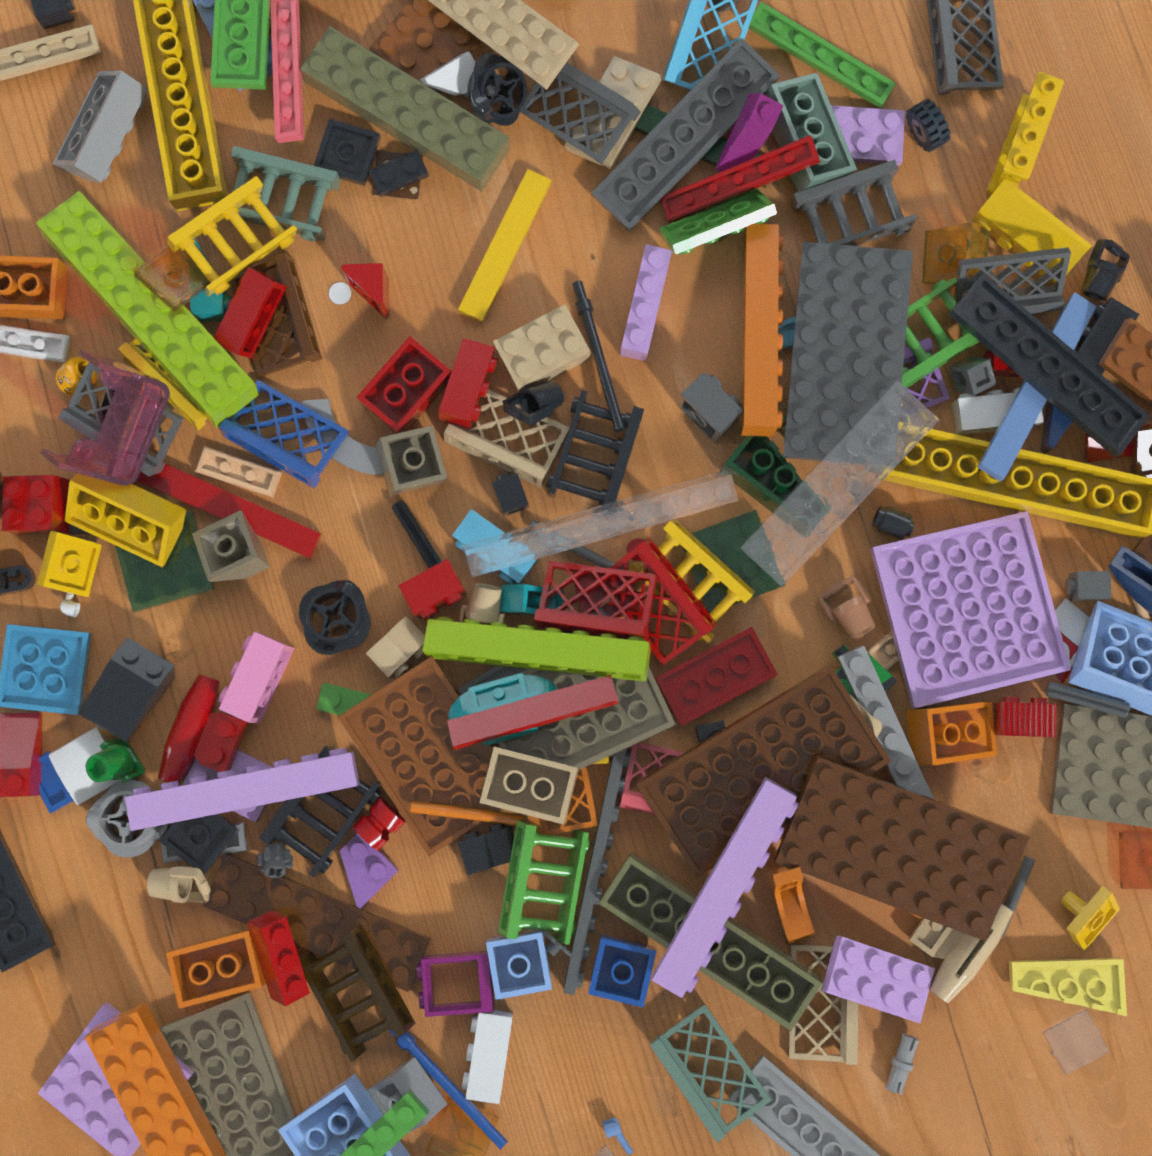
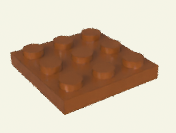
M410 0L371 45L370 51L416 80H420L460 54L466 52L471 54L481 40L429 1Z

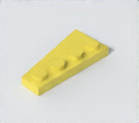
M1124 959L1009 961L1010 989L1012 991L1127 1016Z

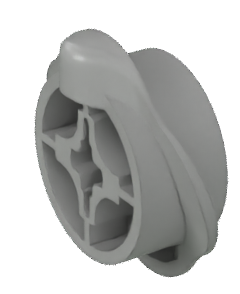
M131 780L124 784L120 781L114 784L94 803L86 815V824L95 837L110 852L120 857L128 858L143 854L171 825L169 823L145 828L136 839V834H139V830L130 831L129 821L121 819V817L128 816L125 797L133 795V789L148 786L138 780ZM121 799H123V802L120 803V808L118 812L113 814L116 805ZM113 824L118 827L119 834L116 832Z

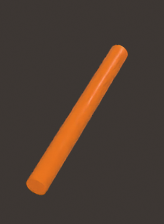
M411 801V813L516 825L517 820L522 821L521 814Z

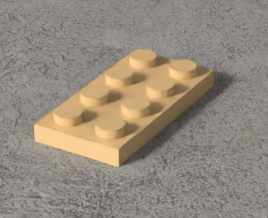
M614 56L600 83L631 101L641 113L635 121L631 119L603 164L567 142L564 145L566 151L612 170L662 80L660 74ZM596 102L587 104L585 107L587 117L600 113L598 103ZM617 115L607 117V130L616 128L622 118ZM601 119L588 123L590 135L603 131ZM583 125L574 127L571 132L573 139L585 137ZM604 137L591 141L592 151L599 155L605 146Z

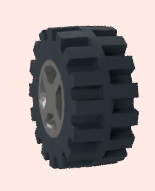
M925 99L906 111L910 132L913 133L914 139L918 141V145L927 152H931L950 140L949 134H951L948 129V122L944 119V114L940 112L941 109L938 106L936 107L934 101L931 102V99Z

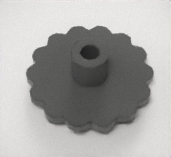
M542 931L552 941L546 948L550 954L555 956L561 949L569 957L572 956V952L563 946L560 941L556 940L548 931Z

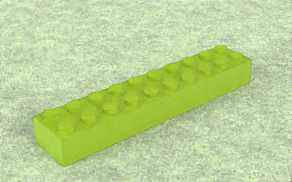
M80 191L36 222L45 240L216 429L224 419L228 420L259 395L253 380Z

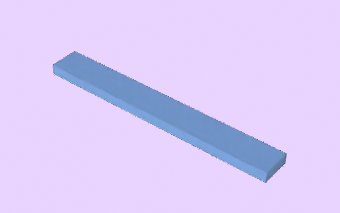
M1076 292L1072 293L1051 331L1074 350L1097 306ZM1025 380L977 466L1000 482L1005 479L1047 401L1043 395Z

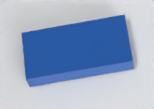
M48 751L39 758V762H41L39 792L49 813H54L74 800L58 776L48 756L51 751Z

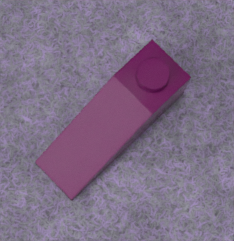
M749 93L715 170L721 172L755 158L772 132L784 105L762 93Z

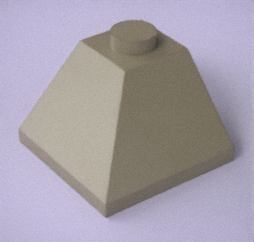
M241 510L192 533L209 582L246 579L270 567L262 543Z

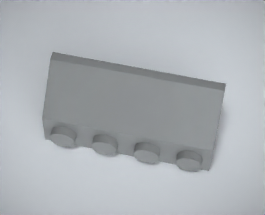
M122 70L99 71L52 164L89 182L102 183L110 174V165L114 157L122 150V141L125 135L133 128V118L136 112L143 107L148 88Z

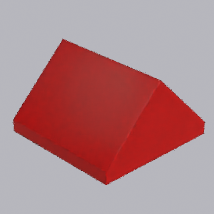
M383 263L343 264L340 269L347 283L379 314L387 319L390 316L389 278Z

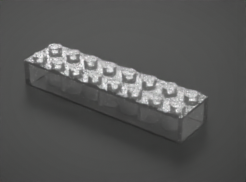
M896 381L739 548L782 587L932 429L939 419L900 382Z

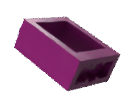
M487 951L424 955L421 963L417 964L418 981H423V992H419V1008L424 1009L425 1017L493 1012V983ZM478 961L481 1001L434 1004L431 964Z

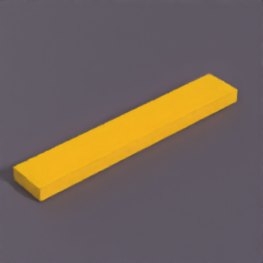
M527 169L458 308L460 313L483 323L551 186V179Z

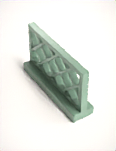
M705 1003L662 1035H658L650 1041L651 1048L716 1143L723 1139L726 1133L772 1101ZM703 1012L710 1021L709 1033L692 1030L694 1019ZM690 1023L689 1030L682 1029L685 1025ZM713 1026L719 1035L712 1034ZM676 1032L688 1034L686 1050L674 1048L668 1038ZM691 1035L708 1038L706 1053L689 1051ZM711 1038L725 1042L727 1045L725 1057L709 1054ZM730 1051L736 1059L729 1058ZM678 1053L685 1054L684 1062ZM688 1055L705 1058L702 1074L690 1072L687 1067ZM708 1059L724 1061L722 1077L706 1075ZM728 1062L741 1065L743 1068L742 1081L726 1078ZM746 1075H748L752 1083L746 1082ZM694 1077L702 1078L701 1085H699ZM705 1079L721 1082L719 1098L705 1094L703 1091ZM725 1083L741 1086L739 1102L722 1099ZM744 1088H756L763 1098L755 1104L743 1103ZM711 1101L718 1102L717 1109L714 1107ZM722 1103L738 1106L736 1118L728 1124L720 1115ZM742 1107L748 1108L743 1113H741Z

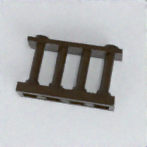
M361 924L341 936L344 944L318 959H316L313 952L300 959L305 979L337 1035L342 1051L348 1055L351 1062L366 1051L364 1043L388 1030H392L397 1038L416 1024ZM348 954L351 955L357 965V969L330 984L322 969ZM362 979L365 980L371 990V994L343 1008L336 993ZM377 1004L382 1010L385 1019L357 1033L350 1018Z

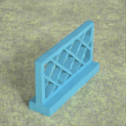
M689 0L662 80L692 90L703 78L697 64L698 61L711 56L714 65H716L718 62L714 53L725 47H728V50L732 48L731 44L738 42L741 38L745 39L758 0H751L748 11L740 15L732 0H725L715 6L711 0ZM708 2L710 8L704 11L706 3ZM729 2L735 17L722 24L715 9ZM712 11L718 26L704 32L700 23L701 17ZM746 15L744 23L742 24L740 18ZM737 20L741 30L740 35L729 42L723 27ZM697 29H699L701 35L695 38ZM720 29L726 44L712 50L706 35ZM703 38L709 53L695 59L691 50L694 41ZM690 55L692 61L686 64L688 56ZM694 64L700 79L691 84L680 80L684 68Z

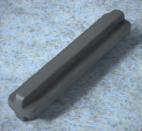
M1049 682L1046 688L1047 697L1122 718L1127 717L1129 714L1130 704L1055 682Z

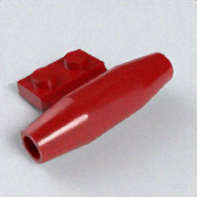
M198 674L181 702L166 740L158 779L167 783L178 781L180 785L195 758L199 761L200 765L218 772L231 769L249 722L223 712L213 713L220 681L202 674Z

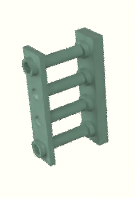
M233 146L231 157L239 168L233 191L247 183L249 173L253 172V170L263 172L265 176L260 199L267 207L275 179H278L279 176L288 178L290 185L281 217L274 216L285 231L295 225L297 228L296 234H299L302 239L315 242L316 239L324 241L325 234L317 224L326 192L330 191V189L339 190L341 180L338 173ZM304 183L312 184L316 188L307 223L291 220L300 187ZM238 208V214L244 221L267 226L256 210Z

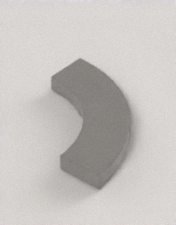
M329 399L302 401V405L337 424ZM305 417L309 429L316 427L313 418ZM333 430L320 432L323 443L334 441L338 435ZM317 433L312 434L314 439L319 444ZM348 435L332 457L338 463L357 472L384 476L376 447L361 444Z

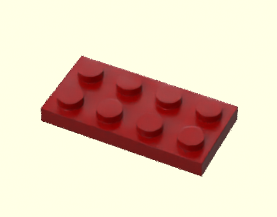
M750 627L655 677V680L679 725L683 726L778 674L753 627Z

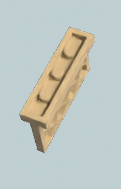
M489 389L486 396L488 404L482 406L481 412L490 409L494 419L493 422L480 425L479 421L475 422L476 427L470 430L448 424L444 432L445 443L506 472H511L512 475L518 473L520 479L539 488L542 487L546 475L570 429L548 417L535 423V428L522 431L519 420L511 416L498 420L494 408L502 406L503 400L507 398ZM520 404L515 405L516 407L522 409ZM515 421L519 433L504 437L500 425ZM496 426L500 439L493 441L485 439L482 430ZM550 428L561 432L558 440L548 443L543 434V430ZM539 432L543 444L528 448L524 436ZM521 438L525 450L516 453L510 451L506 442ZM554 446L552 452L550 453L549 448ZM545 449L548 457L545 465L542 466L533 462L531 453Z
M791 944V957L797 960V951H809L816 961L808 968L812 970L820 963L827 971L828 966L822 959L832 952L833 946ZM815 952L824 953L819 957ZM822 982L818 991L829 1004L819 1014L810 1004L807 1006L815 1017L805 1027L798 1021L796 1025L801 1031L796 1035V1025L790 1031L789 1059L846 1062V1065H857L858 1003L838 996L832 1000L825 992L821 991ZM840 999H841V1009L835 1004V1003L838 1002ZM832 1006L841 1015V1021L833 1029L821 1017ZM817 1020L829 1031L819 1042L807 1031ZM840 1027L841 1038L835 1033ZM803 1033L815 1045L807 1053L795 1052V1041ZM831 1035L840 1043V1055L828 1054L821 1047ZM818 1048L821 1053L813 1052Z

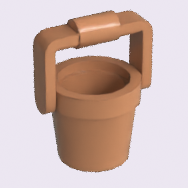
M851 576L845 580L841 579L829 586V590L820 595V603L831 622L835 623L838 620L851 639L859 638L876 627L866 605L871 599L859 578ZM855 583L861 595L842 603L832 611L826 599L839 594L847 589L849 585Z

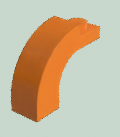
M780 866L768 870L770 889L786 944L790 945L814 938L815 931L802 890L803 875L800 867L791 869L786 866Z

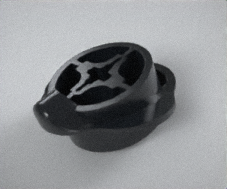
M485 53L477 59L468 82V96L472 109L476 116L484 122L496 123L501 126L513 124L517 120L520 113L519 110L526 100L527 84L521 70L502 56L494 53ZM501 68L504 77L497 74L495 69ZM490 103L498 105L500 109L493 111Z
M337 580L312 588L303 596L299 605V618L303 625L305 639L308 645L318 654L332 655L343 650L355 648L365 641L370 632L371 620L366 608L364 595L360 588L350 580ZM331 598H341L340 600L337 599L331 606L321 604ZM349 601L356 607L357 617L355 623L345 616ZM315 612L324 618L323 625L321 626L323 630L320 634L315 631L313 625ZM338 613V615L340 616V620L338 621L334 619L333 621H331L329 616H335ZM338 629L349 631L343 636L329 638V635L332 636Z

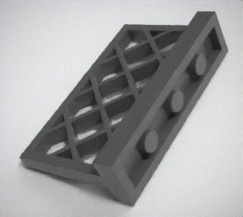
M927 0L938 95H945L950 91L1001 90L1004 87L994 1L985 0V6L981 9L973 0H962L963 4L957 9L949 0ZM965 4L977 14L972 22L960 12ZM954 17L966 26V29L961 34L952 27ZM979 17L988 24L986 34L974 25ZM968 30L980 39L975 47L963 37ZM982 42L991 49L989 59L977 50ZM957 43H960L969 52L964 60L955 53V45ZM971 55L983 64L978 72L966 62ZM985 67L994 74L995 82H988L980 75ZM960 68L972 77L969 82H959L958 70Z
M566 62L556 76L559 88L546 92V89L536 82L519 112L603 164L631 119L635 121L641 112L631 101ZM577 90L579 101L566 104L565 92ZM560 94L562 106L549 109L547 98ZM542 99L544 111L535 114L531 113L529 109L532 104ZM594 102L598 103L600 113L587 117L585 105ZM580 107L582 119L569 122L567 110ZM563 112L564 124L552 126L550 115ZM617 115L622 118L616 128L607 130V117ZM601 119L603 131L590 135L588 123ZM583 125L585 137L573 139L570 128ZM604 137L605 146L598 155L592 151L591 141Z
M1067 247L960 260L957 274L958 282L956 283L953 297L958 303L963 297V293L984 273L991 277L992 281L997 285L1000 284L1006 293L1030 313L1063 310L1064 299L1062 292L1071 251ZM1061 258L1060 262L1050 269L1046 266L1052 259ZM1033 261L1035 263L1025 272L1019 269L1025 262ZM998 265L1008 266L998 275L992 272ZM966 269H980L971 278L966 276ZM1043 269L1046 273L1034 281L1031 276L1038 270ZM1013 272L1019 275L1010 284L1004 281ZM1052 277L1056 280L1054 285L1042 286ZM1024 281L1030 284L1027 288L1016 289Z
M94 360L88 362L68 407L62 409L58 417L64 423L147 476L162 472L166 464L163 460L184 419ZM94 371L101 374L104 383L103 387L94 389L91 380ZM119 386L124 389L127 401L117 403L112 387ZM105 389L110 405L100 408L95 392ZM89 394L93 410L87 411L78 405L83 395ZM141 400L147 404L149 416L139 418L135 405L136 401ZM128 404L133 420L122 422L118 406ZM111 408L116 424L109 425L105 423L102 410ZM165 415L173 420L169 431L162 432L157 416ZM151 418L156 434L145 437L141 421ZM134 423L138 439L132 440L127 437L124 425ZM157 437L160 446L157 455L149 450L147 439Z

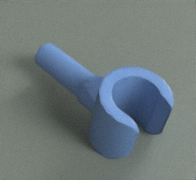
M611 1118L603 1121L607 1138L616 1135L617 1140L627 1155L632 1154L633 1150L622 1133L618 1119Z

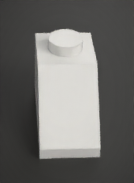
M470 52L462 53L418 81L440 92L453 96L464 94L466 97H469L468 82L474 70L475 61Z

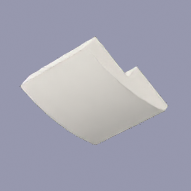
M98 726L48 755L58 776L76 805L83 803L121 781L95 782L87 775L85 767L87 759L102 751L100 745L108 741Z

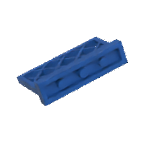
M257 380L255 384L258 393L260 390L268 393L271 402L256 405L255 399H253L229 420L224 419L219 426L222 434L231 442L315 489L320 481V474L349 434L348 430ZM286 404L292 407L293 415L278 418L276 407ZM272 408L274 419L259 422L257 411ZM253 412L255 424L243 426L238 423L242 415ZM308 416L314 419L316 427L300 431L299 419ZM295 421L297 432L282 435L279 424ZM276 425L278 436L268 439L262 436L261 428ZM333 430L338 433L334 441L322 442L320 432ZM317 433L319 445L304 448L302 437ZM298 438L300 449L290 452L284 449L283 441ZM321 450L322 459L316 467L307 462V453Z

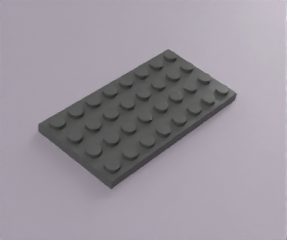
M803 242L782 458L883 468L895 467L913 251Z

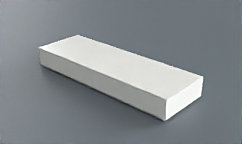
M0 325V353L59 363L67 361L71 343L69 335Z

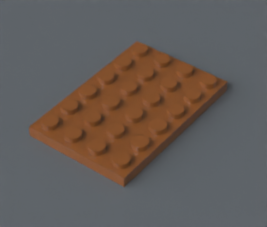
M433 656L338 716L428 856L439 851L483 821L411 813V801L496 812L501 810V808L480 803L493 753L491 745L484 746L481 742L456 750L453 748L447 724L449 720L448 712L459 696Z

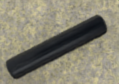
M403 500L395 503L392 506V510L427 567L431 568L441 563V559Z

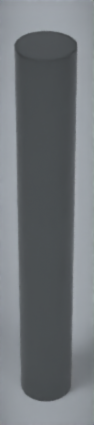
M1027 856L1022 861L1005 906L1012 910L1013 914L1035 863L1034 859ZM1011 916V918H1010V920H1009V922H1008V924H1007V927H1006V929H1005V931H1004V933H1003V935H1002L1003 938H1004L1005 933H1006V931H1007V928H1008V926H1009V924H1010V921H1011V919H1012V916Z

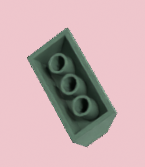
M818 73L770 85L763 95L784 105L772 130L779 148L811 135L820 159V163L790 175L796 191L800 192L855 172L857 168Z

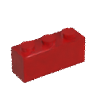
M248 267L240 279V285L234 297L229 301L223 320L217 326L214 339L236 355L252 359L287 286L261 271Z
M463 338L439 408V421L469 430L473 421L478 422L482 406H479L481 397L486 398L490 385L487 378L489 373L494 374L498 358L494 357L493 346Z
M271 910L248 921L247 925L270 998L286 1007L310 994L287 917Z

